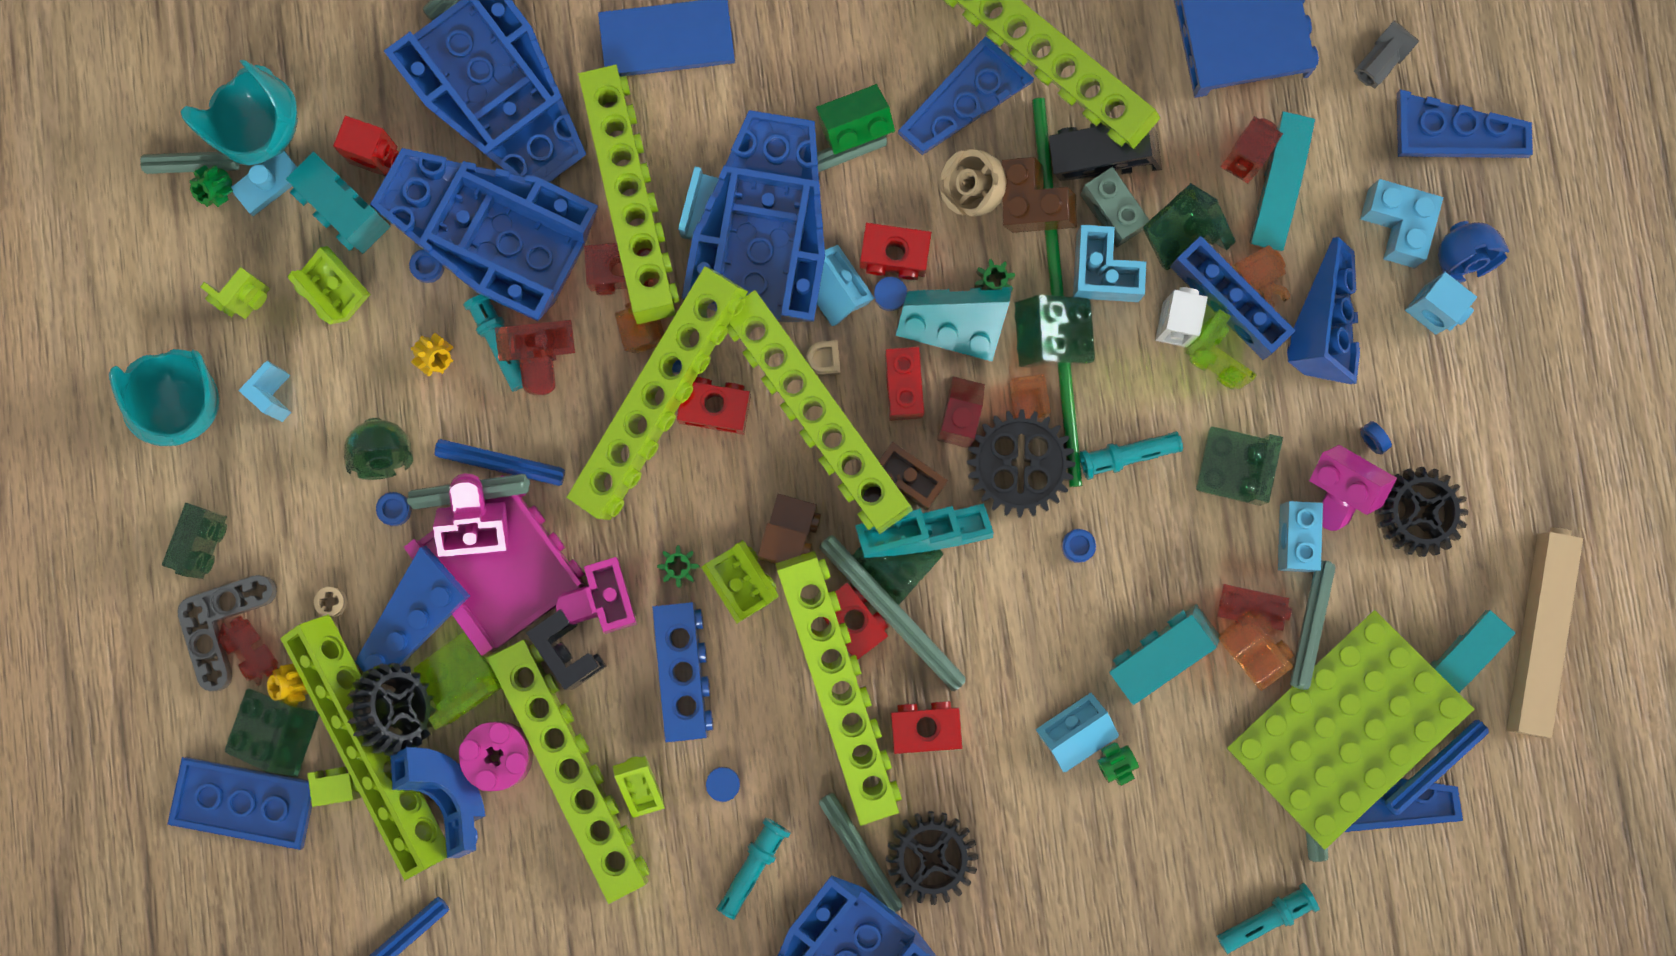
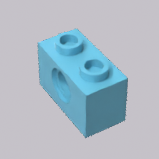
M1444 272L1424 285L1405 311L1436 335L1445 329L1451 331L1457 324L1462 325L1473 313L1474 309L1470 306L1477 296L1448 273Z
M1288 501L1280 504L1278 571L1310 573L1321 571L1323 503Z

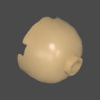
M969 149L956 152L946 162L941 172V180H944V191H941L942 198L947 207L956 214L981 216L992 212L1002 202L1007 184L1005 169L997 158L985 151Z

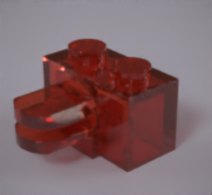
M563 320L495 328L499 361H520L524 391L531 395H546L552 392L556 386L553 363L556 360V355L575 353L572 321Z

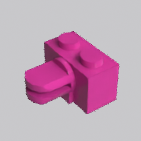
M1341 445L1323 452L1309 480L1327 491L1322 501V527L1330 531H1337L1350 523L1356 509L1366 515L1379 509L1384 505L1397 478Z
M467 473L456 476L452 480L449 489L451 507L437 508L433 531L438 557L507 551L509 527L505 502L485 504L482 483L477 476Z
M617 557L584 566L589 585L563 593L557 599L556 612L562 609L569 620V624H577L599 617L602 631L605 634L637 625Z

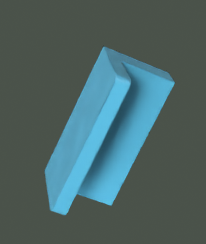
M696 166L693 170L678 227L681 238L692 240L693 232L700 222L708 199L719 180L718 177L703 174L702 168Z
M839 245L825 250V261L817 301L818 307L829 323L835 326L851 312L868 305L875 299Z
M266 361L238 390L262 413L281 422L292 413L273 396L290 375L269 361Z
M1089 693L1035 729L1063 772H1067L1119 736L1108 712L1092 693Z

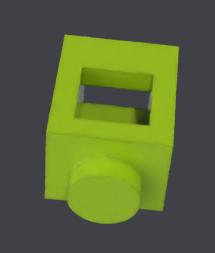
M346 766L325 770L326 777H324L323 770L307 773L312 807L361 798L350 774L347 773Z

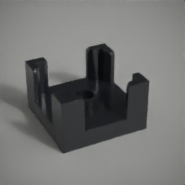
M560 609L526 632V634L563 689L574 690L607 666L600 655L595 654L592 656L590 653H587L572 664L570 661L573 659L571 653L563 642L558 643L557 640L576 628L578 623L569 624V620L565 616L566 614Z

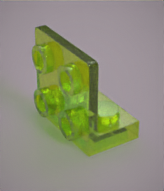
M1219 309L1204 323L1200 336L1189 345L1185 354L1191 357L1189 361L1197 368L1204 371L1209 369L1218 375L1217 380L1229 389L1236 387L1240 390L1252 382L1257 374L1216 347V344L1219 345L1230 328L1225 325L1231 317Z
M465 632L414 667V672L421 673V683H430L426 689L428 694L435 696L432 700L436 704L435 707L438 712L428 718L435 730L452 724L502 689L492 668L484 656L480 655Z

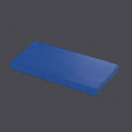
M698 0L598 12L604 67L617 64L620 77L735 63L728 0Z
M182 757L167 825L301 850L304 848L312 811L309 781L206 760Z

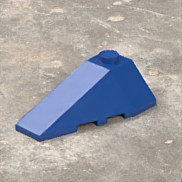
M1339 237L1332 238L1294 325L1296 331L1291 335L1287 356L1288 362L1306 376L1346 384H1357L1360 346L1359 342H1353L1352 324L1358 323V312H1354L1351 302V294L1357 290L1355 252Z

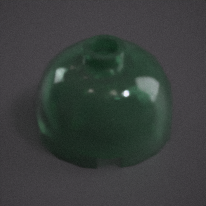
M379 418L367 419L350 431L344 443V461L347 473L351 475V470L357 472L359 479L379 480L396 476L394 469L404 465V469L407 470L413 463L408 435L397 424Z

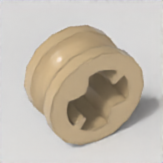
M335 587L322 588L314 597V607L322 616L330 614L333 618L340 616L345 612L348 605L346 594ZM329 593H334L332 597L338 598L339 602L333 605L332 611L329 612V607L323 605V600L329 599Z

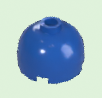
M1462 221L1453 225L1450 228V233L1442 240L1438 249V260L1442 273L1446 272L1459 283L1466 281L1463 277L1465 274L1477 271V277H1481L1496 269L1507 259L1505 252L1509 253V248L1499 231L1486 223Z

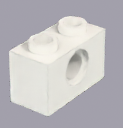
M1180 287L1179 290H1174L1162 304L1155 341L1182 347L1191 345L1200 336L1208 297L1199 295V291L1193 288Z

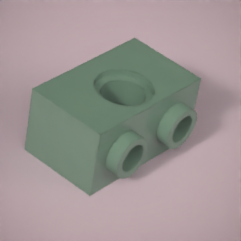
M1113 167L1085 184L1080 194L1101 226L1115 227L1114 245L1116 248L1142 232L1150 222Z

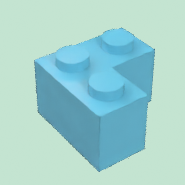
M1379 179L1368 189L1360 220L1391 228L1384 260L1416 268L1427 260L1444 197Z
M1081 225L1077 231L1073 298L1139 302L1145 295L1146 262L1113 260L1115 227Z

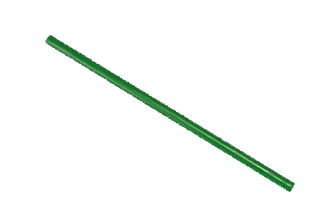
M1045 98L1032 99L1037 158L1043 165L1044 189L1054 188ZM1058 229L1044 230L1064 436L1069 437V440L1065 443V448L1074 449V453L1066 458L1068 461L1076 463L1075 467L1068 469V473L1074 477L1072 481H1069V487H1080L1083 485Z

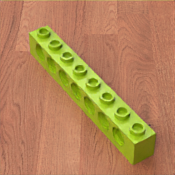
M943 0L952 8L957 4L965 10L962 16L976 28L979 24L987 28L988 31L985 35L1000 47L1005 43L1012 50L1009 54L1019 64L1025 66L1028 62L1036 69L1033 74L1046 86H1049L1051 82L1060 88L1057 94L1069 105L1073 106L1077 102L1085 109L1082 115L1092 124L1098 126L1101 122L1110 129L1106 134L1119 146L1122 147L1124 143H1127L1134 149L1159 121L1160 116L1155 108L1021 0ZM998 7L1003 8L998 17L989 18L992 10ZM1027 27L1024 35L1019 38H1013L1017 28ZM1051 46L1048 55L1042 58L1037 57V53L1042 47ZM1075 66V71L1071 76L1061 77L1065 67ZM1094 85L1100 86L1096 96L1092 98L1085 97L1089 87ZM1119 105L1125 106V111L1120 117H1110V112L1114 107Z
M617 64L578 73L636 323L638 325L675 316L674 304L680 302L676 283L669 284L667 273L673 272L668 252L662 253L659 244L666 241L661 222L654 223L652 213L659 211L654 192L647 193L645 183L651 182L647 162L640 164L638 154L645 152L640 133L633 134L631 126L638 123L633 104L627 105L625 96L631 95L626 75L620 77ZM608 102L616 103L612 107H603ZM614 131H623L619 136H609ZM621 160L630 161L625 166L616 165ZM628 189L637 190V192L631 196L623 195V193ZM634 219H644V222L638 226L630 225V222ZM643 248L652 250L646 256L636 255ZM651 278L659 280L652 287L643 285L646 280Z
M704 266L566 498L597 519L611 520L612 517L620 513L624 506L623 499L628 490L635 487L642 475L640 470L646 460H650L657 452L659 447L657 442L661 435L671 428L676 419L675 412L680 404L690 397L693 391L692 384L698 374H702L708 367L711 360L709 356L714 347L725 339L728 333L727 326L732 317L738 315L743 309L746 302L744 297L748 293L747 290L717 271ZM715 301L717 311L714 316L708 318L707 308L710 303ZM694 331H698L699 341L695 346L691 347L689 342L690 336ZM680 360L682 369L678 375L674 376L672 372L673 364L675 361ZM662 388L664 399L658 405L655 401V395ZM645 417L647 427L643 433H640L638 423L641 418ZM627 445L630 455L627 461L624 462L621 458V451ZM610 474L612 486L607 491L604 486V480Z
M756 290L752 291L744 297L746 302L741 312L733 316L727 326L728 334L734 342L739 339L743 342L747 349L742 354L754 369L759 365L763 370L765 376L761 380L769 392L773 395L778 391L785 402L780 407L789 420L792 422L797 418L804 429L799 431V434L811 449L816 445L823 454L818 460L829 476L835 472L843 482L837 487L846 500L850 503L855 499L862 510L857 515L866 528L870 530L875 527L878 533L881 534L912 512L911 505ZM758 327L765 329V334L761 339H749L753 329ZM777 353L784 355V360L779 366L771 367L768 365V360L772 355ZM791 381H803V387L798 393L792 394L787 392V386ZM819 406L823 408L822 415L817 420L806 419V413L811 407ZM839 433L842 435V441L838 446L833 448L825 446V440L828 435ZM850 460H859L862 463V467L857 474L848 475L844 472V467ZM870 487L881 489V496L875 502L864 500V493Z
M815 551L776 563L777 572L860 826L898 814L899 810L896 802L902 800L896 780L889 782L886 770L892 769L886 749L879 751L876 739L882 737L876 718L869 720L866 708L872 706L866 686L859 688L856 676L862 674L856 655L849 656L845 644L851 643L846 623L838 624L835 612L840 611L841 608L836 592H828L825 583L826 579L831 578L825 558L818 560ZM806 585H816L819 588V592L814 598L805 599L800 595L802 588ZM818 617H825L829 620L828 627L822 631H816L811 628L813 620ZM835 649L840 652L836 661L828 663L821 659L826 650ZM845 681L850 686L845 693L836 694L832 691L835 683ZM849 713H856L860 716L858 722L854 725H845L842 723V720ZM859 745L870 747L869 752L864 756L859 757L852 754L853 750ZM870 776L880 778L879 783L874 787L869 788L863 785L864 780Z
M330 614L297 625L280 639L405 881L447 858L446 838L437 824L422 792L393 790L390 756H385L384 752L379 754L373 753L372 746H362L363 736H353L357 727L355 724L347 723L353 717V713L345 708L348 704L353 703L347 695L350 691L355 690L352 683L356 679L361 678V674Z
M523 639L488 657L487 659L607 903L610 904L645 886L649 882L646 877L650 874L649 868L642 856L636 857L631 847L635 843L632 833L627 825L621 827L616 817V814L620 813L618 805L611 794L606 796L601 786L605 782L604 777L597 764L591 766L585 754L590 751L581 733L575 734L570 724L575 721L572 712L566 703L561 705L556 695V692L560 691L558 684L551 673L546 675L541 665V662L545 660L534 644L531 645L529 640ZM524 668L531 669L534 674V681L529 687L522 686L518 680V675ZM539 698L545 699L549 704V712L543 718L538 717L533 711L534 702ZM554 728L561 730L564 734V743L559 748L553 747L548 741V734ZM567 759H573L579 764V774L575 778L567 777L563 772V764ZM581 790H589L593 793L595 802L591 808H584L579 804L578 795ZM598 820L606 822L610 827V834L606 839L596 837L593 832V825ZM617 851L623 854L625 858L624 868L614 869L609 865L608 856L610 852Z

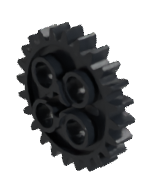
M1020 409L1018 418L1015 419L1011 412L1007 411L1006 421L1004 422L997 416H994L995 427L991 428L989 425L983 424L982 428L986 433L985 437L976 434L975 440L980 444L979 447H969L968 449L970 453L976 455V459L967 461L968 466L976 467V471L968 474V478L979 480L973 487V491L984 490L985 493L981 501L986 502L990 498L993 499V511L1000 505L1005 506L1004 516H1008L1011 509H1016L1018 518H1021L1024 509H1028L1031 516L1035 517L1037 506H1040L1047 512L1049 510L1047 504L1049 499L1056 504L1060 502L1056 495L1057 491L1062 493L1068 492L1067 487L1062 482L1072 481L1074 478L1066 472V469L1076 466L1075 462L1066 460L1067 456L1074 453V449H1064L1063 447L1069 440V437L1063 436L1058 438L1057 434L1061 426L1057 425L1050 429L1048 427L1050 417H1046L1041 423L1038 422L1037 411H1034L1030 419L1025 418L1023 409ZM1020 434L1025 437L1024 461L1030 462V466H1026L1024 469V491L1021 494L1017 492L1018 468L1011 464V462L1017 461L1018 436ZM1003 438L1009 439L1014 445L1013 452L1005 456L1000 455L995 450L996 442ZM1034 439H1040L1046 443L1047 452L1042 456H1034L1029 451V443ZM1005 471L1012 475L1014 482L1011 487L1001 489L996 486L994 477L999 472ZM1034 472L1042 473L1047 480L1046 486L1039 490L1033 489L1028 484L1029 475Z

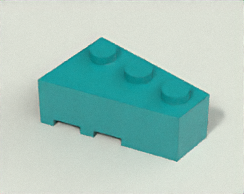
M314 151L286 178L294 187L289 192L303 206L309 202L316 209L312 215L324 227L328 228L332 225L339 232L336 238L349 251L355 247L364 254L391 227Z
M1002 287V290L970 288V291L950 292V289L908 291L895 336L993 361L1010 303L1012 287Z
M1197 604L1187 612L1182 610L1167 621L1169 625L1160 632H1157L1155 629L1139 641L1142 645L1133 652L1126 649L1112 660L1115 665L1112 666L1109 673L1133 706L1217 648L1221 636Z

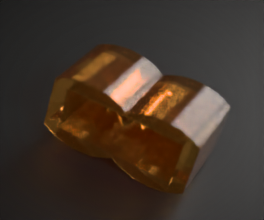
M1250 610L1219 633L1218 639L1260 691H1263L1294 667L1291 658L1295 654L1284 640L1277 642L1269 632L1273 630V627L1261 613L1255 616Z

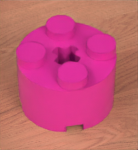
M504 721L489 722L477 726L469 732L459 747V762L464 776L471 784L482 791H500L520 783L527 776L534 756V752L522 728ZM492 749L503 751V755L499 758L501 764L498 761L493 762L491 760V756L494 754Z

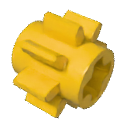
M434 333L431 338L421 335L414 347H411L415 356L411 363L429 377L433 371L443 374L444 370L453 362L449 353L453 346L437 333Z
M293 663L281 665L279 669L272 671L273 675L267 681V690L272 700H282L284 708L298 705L299 702L306 700L305 695L308 692Z

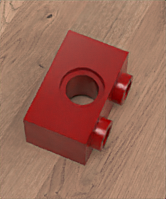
M345 115L333 147L349 164L386 177L399 154L398 146L383 128Z
M866 222L860 268L866 269L867 274L884 276L886 272L898 273V277L905 280H918V276L925 277L932 232ZM894 246L899 247L903 250L904 256L899 260H892L886 255L887 249Z
M919 347L886 349L885 367L889 421L922 419L924 403Z
M696 377L692 384L693 391L690 397L679 406L677 414L678 423L744 435L751 399L750 391H744L745 386L741 384L726 382L725 387L712 385V380ZM711 397H720L724 401V406L720 411L712 413L706 409V402Z
M847 582L835 591L841 608L835 614L838 624L845 623V615L850 611L856 610L863 615L864 624L861 628L852 630L847 627L851 643L845 644L851 656L856 655L858 660L888 637L885 630L889 626L878 611L873 615L864 605L867 599L855 587L851 588ZM822 617L829 625V620L825 617Z
M951 701L932 702L931 709L918 710L917 704L897 705L898 712H890L894 754L963 749L960 710L958 707L951 708ZM923 717H930L935 723L933 734L927 737L920 736L916 729L917 722Z

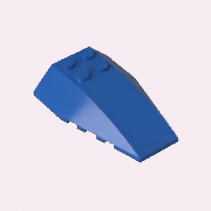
M460 0L414 35L410 31L384 50L385 54L428 109L502 169L510 171V174L524 177L531 175L550 183L587 155L539 46L533 28L512 0Z
M749 110L732 146L730 156L722 168L715 189L708 199L701 220L693 232L682 300H685L704 266L747 290L746 296L756 290L778 322H814L825 261L815 121ZM716 302L710 303L708 309L717 311Z
M401 148L370 203L373 209L474 291L536 321H539L557 300L585 246L598 210V205L539 177L531 175L524 177L510 174V171L496 168V170L477 167L475 163L465 161L462 163L447 160L446 157Z
M831 875L791 925L777 956L936 955L913 926L870 892L859 885Z

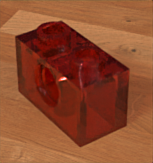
M1254 116L1240 134L1220 167L1248 184L1263 167L1283 133L1278 131L1277 126L1270 120L1265 118L1259 119Z
M617 243L584 246L586 282L590 291H596V295L605 296L615 294L617 289H627L625 276H615L612 274L614 266L621 263ZM643 248L636 255L646 256L652 250ZM648 279L643 285L652 287L656 285V279Z

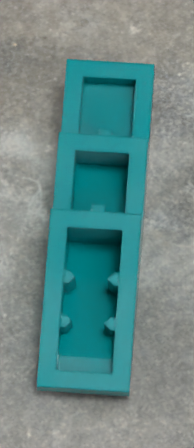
M1282 111L1264 174L1266 178L1257 206L1258 214L1250 238V243L1253 245L1279 251L1284 250L1303 179L1315 118Z
M984 503L955 511L953 506L922 513L921 509L913 510L881 534L878 533L875 527L868 530L864 523L855 525L864 558L928 552L991 539L994 535Z
M1485 610L1464 635H1459L1438 660H1433L1430 665L1460 693L1516 632L1491 610Z

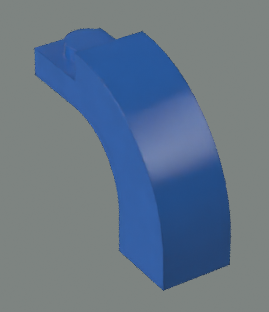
M406 747L396 755L390 756L393 790L422 792L432 798L439 806L445 824L447 858H461L476 851L478 834L474 827V822L486 816L485 808L478 788L466 779L460 764L441 752L427 748Z

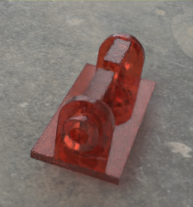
M1223 584L1217 617L1283 631L1285 620L1289 621L1292 608L1288 607L1289 598Z
M238 616L229 623L232 626L230 629H228L225 623L221 624L220 634L222 636L218 637L228 654L234 652L241 662L238 664V668L248 682L253 679L259 687L262 683V675L266 674L268 678L272 676V671L279 669L276 666L279 662L265 644L255 650L252 649L251 645L258 642L261 638L248 619L244 620L242 616Z

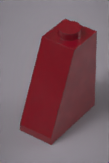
M952 377L937 441L965 448L971 446L975 439L981 416L985 384Z

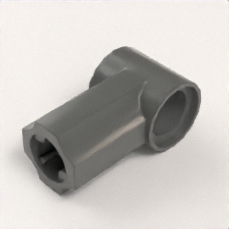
M1394 20L1374 43L1376 46L1354 72L1363 84L1376 88L1388 76L1397 63L1400 64L1419 40Z

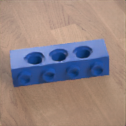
M1202 236L1192 243L1170 266L1190 288L1198 290L1199 295L1208 297L1206 304L1262 360L1276 351L1296 331Z
M693 602L652 606L665 743L708 738V731L713 730L712 710L705 709L704 697L710 696V685L708 676L702 677L701 663H707L705 642L699 643L698 629L704 628L702 609H696ZM680 628L687 630L690 636L688 644L683 648H677L672 643L673 632ZM681 662L689 663L693 669L692 677L686 682L678 680L675 676V668ZM683 696H691L696 702V710L691 715H684L679 711L678 702Z

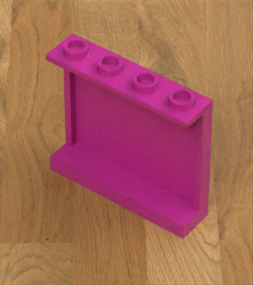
M526 494L485 499V504L505 502L509 527L507 551L438 557L433 530L420 540L413 539L404 546L412 560L420 547L427 546L469 593L470 597L452 616L481 656H489L555 608L557 599L563 593L585 586L581 579L585 573L574 559L568 561L561 551L565 549L564 544L555 532H552L550 535L542 526V523L546 520L535 505L529 508L522 498Z

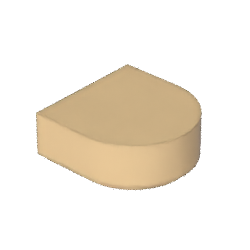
M838 340L817 342L808 349L806 361L816 375L841 374Z

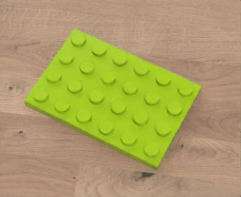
M1374 610L1314 666L1309 689L1303 690L1291 687L1228 746L1227 750L1325 850L1475 709Z

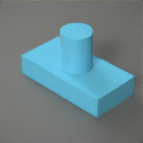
M283 151L278 156L260 165L251 167L249 173L231 188L234 195L249 214L255 216L292 187L286 178L297 168V165Z

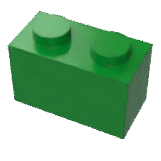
M877 84L816 107L822 132L834 155L895 132L890 107Z

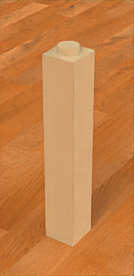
M1551 528L1550 532L1537 535L1506 731L1541 738H1552L1583 544V538L1571 536L1572 531L1568 529Z

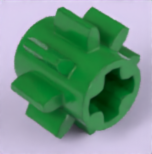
M204 165L193 172L195 178L191 179L189 183L191 184V194L196 201L205 204L206 207L213 203L219 207L229 200L227 195L233 192L231 188L232 180L225 170L218 168L216 165L211 168Z
M989 259L986 270L980 267L977 268L976 273L982 277V280L976 281L974 288L982 287V290H1002V287H1012L1007 282L1015 278V273L1007 272L1005 269L1006 261L1000 266L994 265L993 260ZM991 274H994L996 279H1002L998 287H995L993 282H987Z
M680 545L676 546V553L672 555L663 551V555L667 558L665 564L657 565V568L667 572L663 581L666 583L671 578H674L678 588H681L682 580L686 578L694 582V578L690 575L692 569L700 568V565L692 564L690 561L695 553L690 551L686 556L683 555ZM677 558H681V561L688 565L687 569L681 570V575L677 576L674 570L670 569L671 564H676Z
M1114 742L1101 749L1104 757L1098 759L1097 763L1108 783L1116 780L1118 785L1122 786L1135 779L1132 771L1138 769L1139 765L1128 745L1120 748L1118 743Z

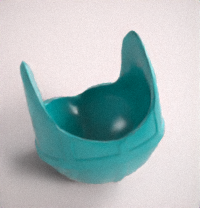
M239 60L244 68L240 69L236 76L227 84L217 88L210 99L209 109L200 110L195 107L185 106L181 110V116L185 123L206 143L234 162L242 165H255L283 153L292 141L298 124L297 105L290 87L274 76L270 69L260 65H252L246 60Z
M173 349L158 355H145L132 362L127 367L125 373L118 366L112 367L109 371L110 385L116 403L123 415L124 422L131 433L143 442L156 446H178L187 443L204 433L217 416L220 405L218 388L201 354L194 349L191 352Z

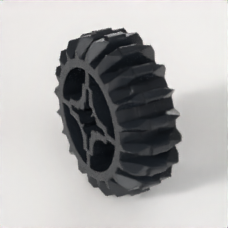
M1418 467L1415 473L1411 468L1403 471V477L1399 474L1393 475L1397 479L1384 503V507L1374 512L1376 515H1384V520L1377 523L1378 528L1387 526L1389 530L1383 535V538L1388 540L1395 537L1396 539L1393 542L1394 549H1400L1404 546L1406 555H1412L1416 550L1418 557H1426L1428 551L1432 556L1440 554V547L1444 550L1450 549L1452 547L1450 540L1457 541L1461 538L1460 533L1456 529H1463L1467 526L1464 521L1460 520V516L1468 515L1469 511L1465 508L1460 509L1459 505L1465 502L1467 498L1465 496L1457 497L1455 494L1459 491L1460 485L1455 484L1449 487L1448 484L1451 476L1444 475L1439 478L1438 469H1431L1427 474L1425 467ZM1411 486H1424L1437 495L1428 499L1424 498L1420 492L1415 493ZM1402 496L1403 499L1401 501L1404 504L1405 513L1400 519L1398 505ZM1430 505L1422 514L1423 517L1413 519L1418 515L1417 513L1421 510V506ZM1442 505L1445 513L1443 525L1438 516ZM1417 525L1424 532L1428 531L1432 537L1430 539L1418 538L1406 529Z
M382 663L374 666L373 669L364 671L361 674V678L356 679L352 683L355 690L350 691L347 696L353 703L348 704L345 709L351 711L353 717L347 723L356 725L357 729L353 736H363L362 746H372L373 753L379 754L384 752L385 756H393L406 747L418 748L422 744V740L431 735L428 728L432 727L436 722L430 715L434 714L437 709L430 706V701L435 696L426 692L430 683L419 682L421 673L415 672L411 674L410 666L404 665L400 667L399 663ZM386 684L395 688L396 690L394 692L390 690H385L381 687V685ZM389 726H392L393 728L398 727L402 731V733L398 735L390 732L387 729L389 728Z
M933 811L927 812L928 821L922 822V817L919 813L914 814V819L917 825L912 827L909 821L905 819L902 821V824L908 831L905 834L897 829L893 831V835L900 839L899 844L888 842V848L897 851L896 855L886 856L887 862L897 863V866L890 868L888 873L890 876L901 874V877L894 883L896 888H900L907 883L908 887L904 895L909 898L917 890L918 903H923L925 894H930L931 905H936V894L940 893L945 903L950 902L947 891L953 889L954 893L960 896L962 891L957 884L960 881L966 886L971 884V881L964 876L965 871L971 874H975L977 868L969 865L968 861L977 860L978 854L974 852L967 853V849L974 847L976 842L974 839L963 841V838L970 832L967 827L962 828L959 832L955 831L960 823L957 818H954L949 825H946L947 814L944 812L941 813L939 822L934 821ZM926 830L943 831L940 837H937L931 844H923L913 838L918 833ZM952 837L955 839L960 853L957 868L945 859V850ZM906 847L913 850L920 858V863L913 877L908 874L904 866ZM917 848L930 853L938 849L940 853L937 856L941 858L940 861L946 867L931 862L929 866H925L924 862L927 859L923 857L922 851ZM934 871H940L950 876L947 881L941 884H922L924 878L926 879Z

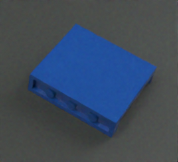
M1174 0L1194 98L1207 96L1212 89L1303 73V78H1308L1316 69L1319 57L1317 48L1312 46L1310 40L1312 24L1309 15H1305L1303 3L1305 0Z

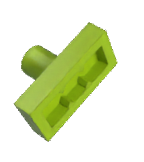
M634 756L627 759L624 763L613 766L614 777L632 818L665 809L662 794L646 756Z

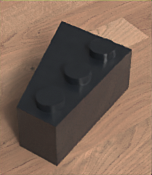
M1101 122L1098 126L1091 123L1090 128L1077 130L1076 127L1062 128L1058 130V134L1049 136L1053 173L1060 181L1098 177L1111 167L1114 170L1121 169V174H1131L1132 167L1151 165L1152 171L1162 170L1157 131L1153 126L1133 149L1127 143H1124L1122 147L1115 143L1106 134L1110 129Z

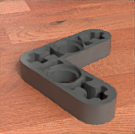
M251 576L188 597L180 603L178 607L179 622L197 681L203 689L221 691L227 688L232 680V670L217 622L270 604L276 597L277 587L269 577ZM257 582L267 587V591L262 593V599L259 596L245 598L242 593L257 589ZM225 592H231L236 598L235 606L229 611H224L219 605V599ZM192 604L195 607H202L203 612L198 614V620L200 625L208 624V629L192 631V627H199L197 619L188 616V612L193 610ZM204 634L209 635L213 640V648L206 654L201 653L197 648V640ZM218 657V661H211L213 669L222 672V676L217 678V685L215 681H208L207 676L212 674V668L210 663L202 664V659Z

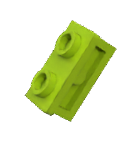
M329 246L320 247L302 270L291 271L287 276L294 284L296 292L306 298L316 309L318 317L330 325L348 321L371 295Z
M242 267L237 270L221 291H218L206 282H203L200 288L208 293L205 300L231 318L236 313L244 319L253 310L259 309L265 303L267 292L271 289Z
M744 540L701 567L736 624L766 607L779 597L773 579L764 573L758 563L756 552L747 546Z

